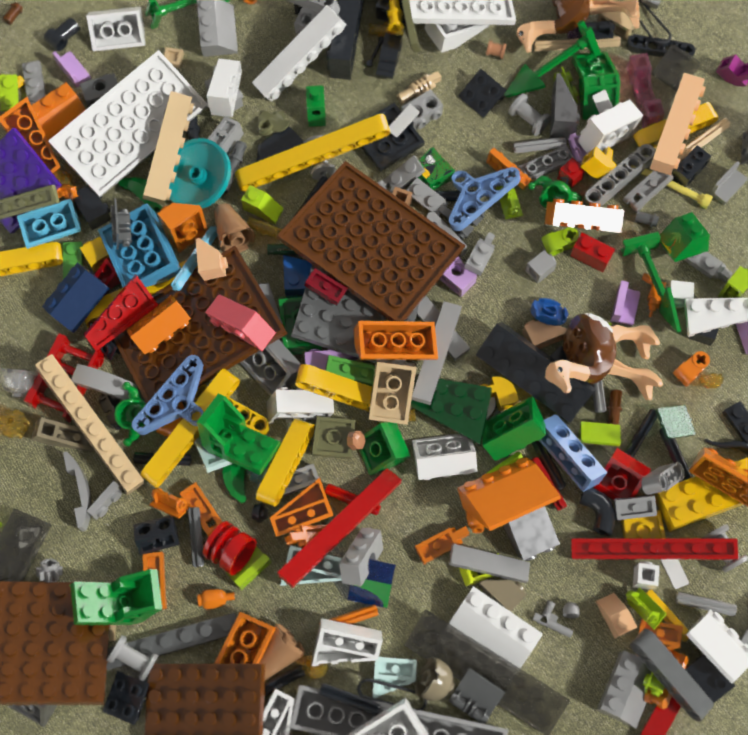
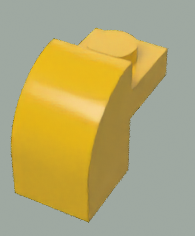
M609 146L603 151L594 147L583 157L581 168L592 177L602 179L617 166L612 161L613 150Z
M492 377L490 385H480L492 387L491 397H495L498 411L507 410L519 403L515 387L505 378Z

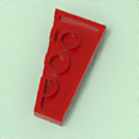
M135 274L84 333V336L97 351L159 305Z

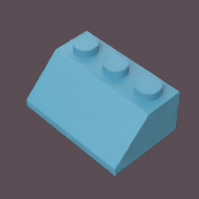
M71 199L17 216L27 249L81 232L80 220Z

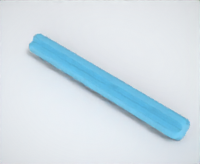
M210 226L201 240L211 245L218 236L216 226ZM196 248L172 281L171 287L174 291L182 289L197 267Z

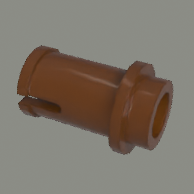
M17 2L11 3V7L2 17L10 25L13 24L19 14L23 13V7Z

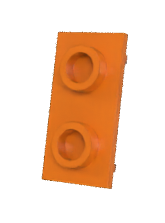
M160 488L153 489L152 496L154 500L149 504L178 519L188 511V508L192 507L183 498H178L171 494L168 495L167 492Z

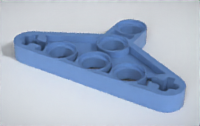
M510 167L476 179L465 171H456L452 175L453 186L461 193L449 217L451 229L454 231L463 230L514 188L521 180L519 170L515 167ZM459 177L465 178L463 182H456V179ZM497 185L503 186L501 190H494V187ZM470 187H477V190L474 192L468 191ZM484 196L490 197L486 202L480 201ZM469 208H476V211L473 213L466 212Z
M188 356L134 418L132 428L138 434L146 435L180 417L184 418L191 425L197 426L198 420L193 421L191 419L193 413L201 412V415L204 413L194 403L203 370V362L198 356ZM193 362V363H196L197 366H196V367H194V366L191 367L190 364ZM185 369H186L188 372H190L192 375L189 376V375L185 372ZM184 375L186 377L185 381L182 384H177L176 379ZM171 390L173 392L172 396L169 399H164V393ZM181 401H186V407L178 410L177 405ZM158 405L160 407L159 412L151 414V408ZM148 415L153 421L151 422L145 416ZM141 422L145 424L144 428L139 426Z

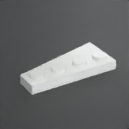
M748 298L685 299L684 301L688 337L701 332H710L717 328L729 327L732 324L748 322Z

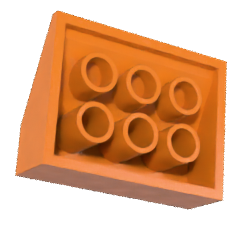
M703 447L688 472L748 507V470L736 466V463L731 459L719 456L718 452L714 449Z
M527 457L520 458L510 465L502 466L499 470L492 473H486L481 478L468 481L463 486L457 488L463 509L489 531L561 499L560 494L537 464Z

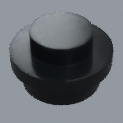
M264 503L255 504L252 509V519L257 521V523H262L268 516V509Z

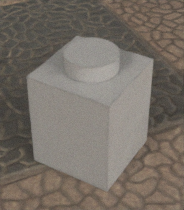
M544 250L527 263L525 271L538 284L555 270L557 263L555 258Z

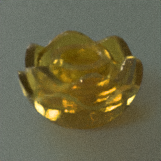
M59 170L53 173L61 184H70L72 186L73 177L69 172Z
M716 373L702 374L699 378V382L704 388H718L724 381L722 373L718 375Z
M306 660L303 671L309 678L318 679L327 673L329 665L324 663L312 666V661Z

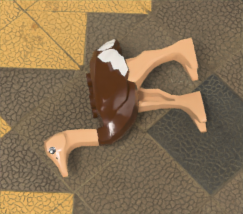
M552 0L553 6L556 7L557 18L559 19L532 21L522 24L517 28V35L519 41L524 45L526 52L530 53L536 37L543 34H566L578 27L577 23L581 20L586 21L589 15L606 12H624L632 22L634 29L639 28L638 0Z
M591 313L579 314L571 320L565 334L563 350L567 360H557L550 363L546 368L545 378L558 386L564 393H570L569 378L595 384L600 382L607 374L631 379L645 400H652L653 386L661 388L663 385L662 380L650 369L631 368L616 360V343L620 340H633L640 356L648 360L650 357V345L658 346L660 342L650 326L640 325L627 328L614 325L611 327L607 321Z

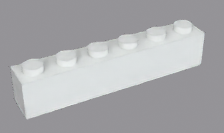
M326 5L252 83L270 101L277 99L281 92L292 84L293 79L298 74H301L306 69V66L311 61H314L324 48L330 45L332 39L342 33L346 23L333 9Z

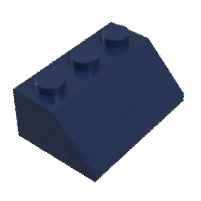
M77 262L63 281L58 284L51 296L46 299L42 307L58 322L75 333L110 288L95 274Z

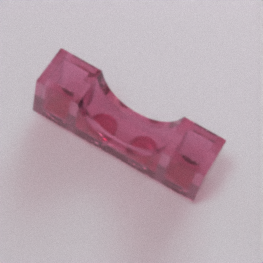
M648 53L630 55L626 69L637 109L643 114L641 124L645 128L662 121L665 113L661 99H656L653 93L651 83L652 67Z

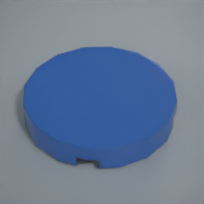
M540 298L539 301L534 300L530 309L535 319L548 325H562L568 317V311L565 307L563 309L560 307L561 304L548 298Z

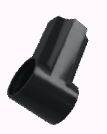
M69 17L56 29L50 28L47 30L44 40L56 51H61L66 47L68 40L81 30L80 26L72 17Z

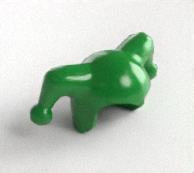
M540 176L534 182L528 184V189L533 190L538 185L543 187L539 202L545 209L547 202H553V199H562L565 204H569L571 201L582 202V196L571 191L570 187L563 181H553L546 176Z
M124 382L122 387L128 391V399L121 401L117 405L114 415L118 425L129 430L128 438H125L123 441L124 446L127 447L140 437V434L132 428V421L146 403L140 399L137 388L131 386L129 382ZM142 422L139 424L140 427H143L145 425Z

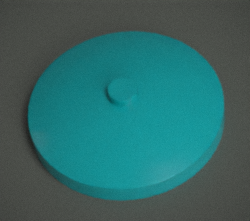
M197 138L184 142L183 149L179 148L178 155H181L179 165H175L173 172H176L174 183L170 182L169 189L172 190L170 200L174 203L200 205L203 209L216 202L225 192L230 181L231 164L224 149L212 140Z

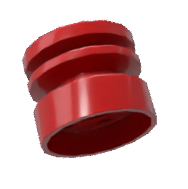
M224 521L208 537L203 548V556L211 560L212 563L219 564L221 569L233 576L239 573L249 562L255 551L257 541L245 532L240 533L239 528L233 526L229 521Z

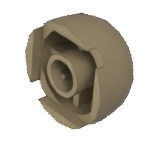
M435 657L434 659L429 658L419 671L418 675L421 676L420 683L417 681L415 683L416 696L425 700L439 701L452 692L454 687L453 674L445 662Z

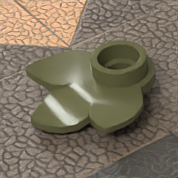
M264 110L258 117L257 129L259 134L268 136L273 132L285 130L290 125V121L285 120L284 110L272 115Z

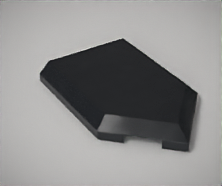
M289 126L281 132H273L258 144L256 162L304 143V140Z

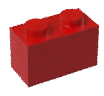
M582 232L570 256L603 273L615 249Z

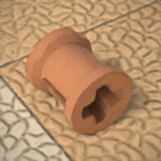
M489 40L486 56L494 55L503 59L507 44L501 45Z

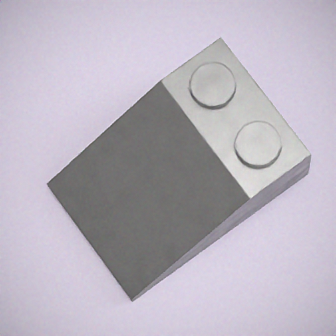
M557 73L552 90L550 138L565 137L566 140H569L570 135L577 132L580 114H577V105L561 74Z

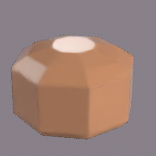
M361 431L349 432L347 444L351 450L363 449L366 443L365 435Z

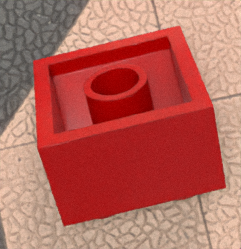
M617 448L604 468L607 474L594 488L613 500L635 497L642 486V478L650 473L651 468Z

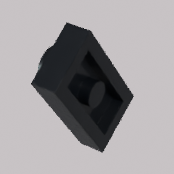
M739 401L725 409L723 414L741 440L748 443V411Z

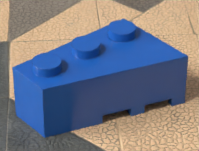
M283 255L285 295H303L305 290L304 284L308 279L312 264L305 260Z

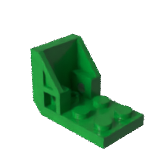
M601 52L597 57H594L591 53L573 54L572 63L579 75V99L582 119L586 120L593 115H599L593 95L603 90H606L614 108L619 103L620 77L608 53Z
M219 393L197 421L201 444L209 453L258 475L262 474L281 445L280 441L246 427L245 417L226 396Z
M149 569L122 576L112 583L73 582L70 584L74 625H133L142 623L162 610L157 569Z

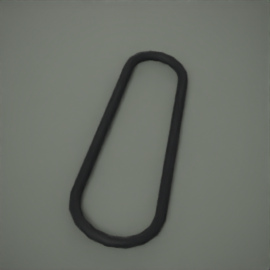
M642 3L643 6L650 12V14L668 33V40H655L646 28V26L643 24L641 19L639 18L640 24L642 25V27L644 28V30L653 42L657 44L668 43L672 37L670 31L651 11V9L646 4Z

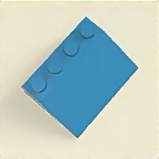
M147 203L130 212L132 243H130L129 247H123L122 244H119V250H117L116 243H112L111 223L98 230L123 288L135 274L144 286L148 287L170 280L181 270L155 211Z

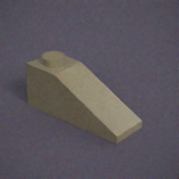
M43 417L35 422L31 440L53 446L94 452L93 447L78 427Z

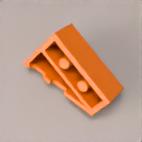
M320 478L270 517L276 537L294 531L301 526H307L334 516Z

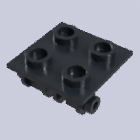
M480 68L458 97L485 118L494 105L505 98L504 93L507 90Z
M705 654L701 655L693 664L685 669L711 699L713 704L736 686L720 672Z
M117 671L102 712L135 725L137 720H140L141 708H144L142 703L146 702L144 698L147 697L148 681H141Z

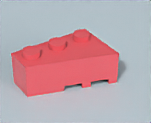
M220 294L205 312L210 317L209 321L216 327L221 326L228 333H233L261 351L264 350L276 333L256 311Z

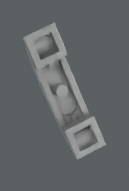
M77 364L71 379L74 384L86 389H94L123 401L128 399V391L124 390L122 385L124 382H129L131 386L138 389L140 399L145 402L136 384L113 374Z
M63 452L66 471L71 476L76 475L82 507L75 508L74 511L77 526L83 532L87 530L91 517L87 512L92 505L91 491L88 480L80 465L68 452Z

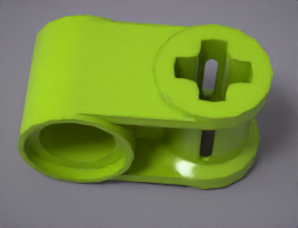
M567 227L560 231L546 234L541 240L546 252L554 256L572 249L579 238V232L574 227Z

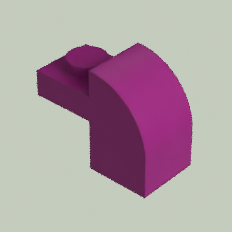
M736 54L722 59L716 70L718 75L732 85L746 86L748 83V62L744 63Z

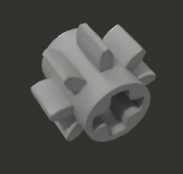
M49 558L43 560L40 563V567H36V574L42 582H57L59 576L63 575L62 566H59V562Z

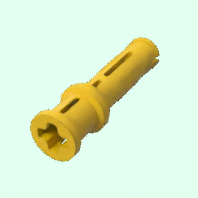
M389 0V10L387 12L389 18L388 30L400 32L404 28L401 19L403 11L400 8L399 0Z

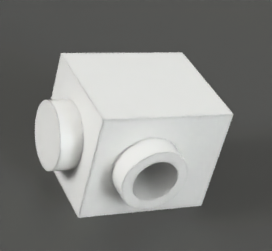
M671 280L668 287H671L675 308L684 307L685 299H694V283Z
M646 561L638 563L634 567L633 587L654 590L658 587L659 566Z

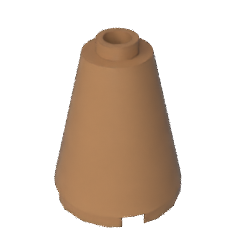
M224 203L219 204L215 208L214 216L221 250L224 252L233 246H236L240 253L247 250V245L250 242L253 244L255 241L253 229L231 205Z
M281 624L273 626L276 629L259 664H265V680L306 653L300 641L296 642L293 638L294 635Z

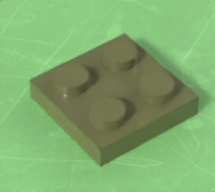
M317 416L312 455L351 459L352 450L347 444V436L349 432L355 431L356 420Z

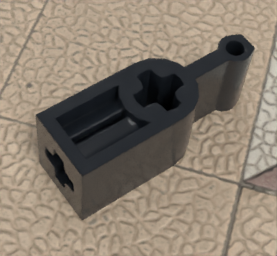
M385 32L376 77L393 80L402 48V35Z

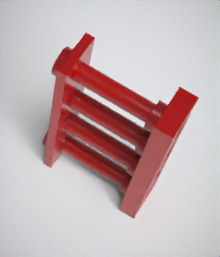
M60 333L47 355L48 357L53 354L63 370L71 375L74 374L76 368L61 362L63 355L66 353L89 361L88 367L95 369L100 368L104 362V355L100 349L95 350L92 355L70 346L68 338ZM38 373L24 402L36 409L38 404H44L63 412L62 417L65 421L70 423L72 418L61 403L44 396L48 385ZM77 385V389L84 396L87 389Z

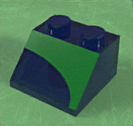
M369 559V575L362 586L350 585L348 600L388 608L396 565Z

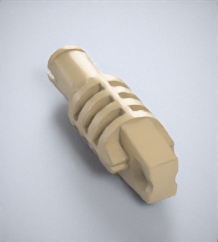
M437 71L431 75L426 74L411 83L408 89L397 94L398 102L402 105L413 97L417 98L430 89H434L441 80L440 73Z

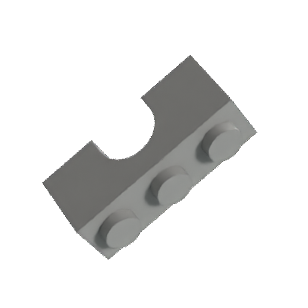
M361 528L339 563L342 584L363 585L369 575L368 561H377L383 551L381 530Z

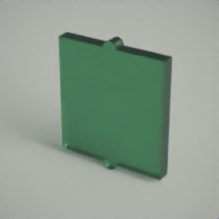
M686 405L656 409L660 420L659 425L662 426L666 439L696 435L691 422L692 418L688 414Z

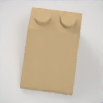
M376 359L369 420L408 425L416 374L415 363Z

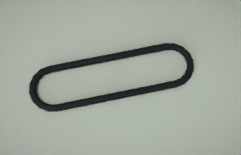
M366 678L360 681L357 687L358 694L361 697L395 705V703L363 695L360 690L361 685L364 682H373L384 686L415 693V690L370 678ZM424 699L423 706L415 710L422 711L423 709H425L427 705V700Z

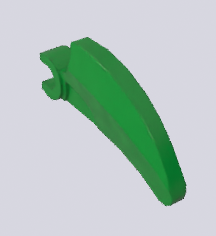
M130 177L119 181V185L122 188L132 192L154 211L163 208L156 202L143 199L147 180Z
M230 464L223 467L224 483L228 492L236 501L241 504L245 503V468L236 464Z

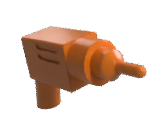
M644 272L642 280L651 285L647 300H649V317H652V313L659 308L661 298L657 294L650 275ZM662 281L665 288L667 283Z

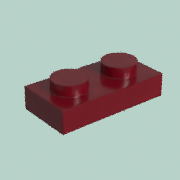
M316 268L304 284L305 287L336 306L348 289Z

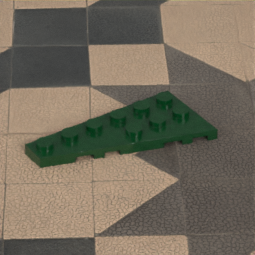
M415 375L413 391L415 389L419 375ZM439 379L430 405L411 400L410 407L481 446L492 387Z

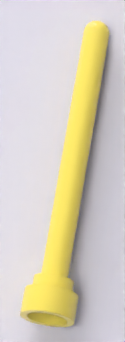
M646 168L641 174L647 177L653 171ZM674 181L666 185L698 201L699 207L707 209L713 196L707 193L706 195L703 193L700 195Z

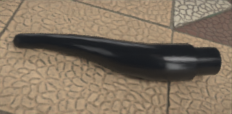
M705 439V442L712 446L739 449L748 454V443L735 440L713 442Z

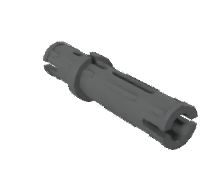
M236 141L234 150L229 155L231 176L224 193H229L235 177V171L242 164V157L247 148V144L243 141Z

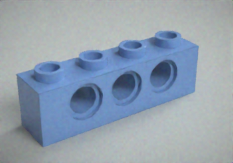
M557 414L545 419L546 436L539 440L583 492L598 485L607 474V471Z

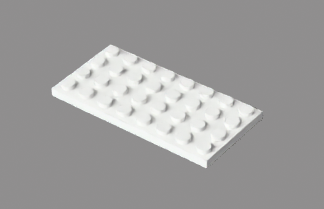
M158 50L52 137L48 143L100 198L155 151L171 91L192 97L191 103L194 104L192 115L188 114L186 120L191 121L207 107V103Z

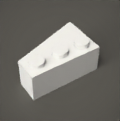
M218 59L217 66H214V75L207 93V107L210 108L211 115L233 117L242 73L240 61Z

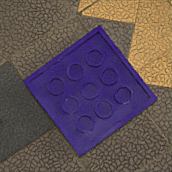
M12 128L0 140V200L49 185H55L56 190H58L62 186L20 132L16 128ZM18 215L0 220L10 234L15 233L20 228L17 219Z

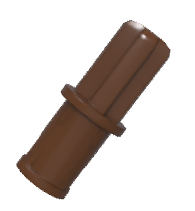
M611 390L610 403L607 407L609 411L607 424L619 425L620 412L623 410L621 408V390Z

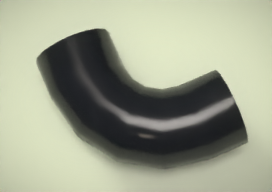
M593 487L582 492L579 504L593 509L596 514L593 531L604 536H612L616 519L613 503L604 493Z

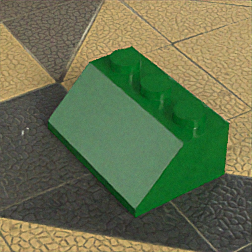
M531 396L486 420L482 446L495 461L506 458L509 454L521 450L526 445L539 441L546 436L545 422L534 398Z

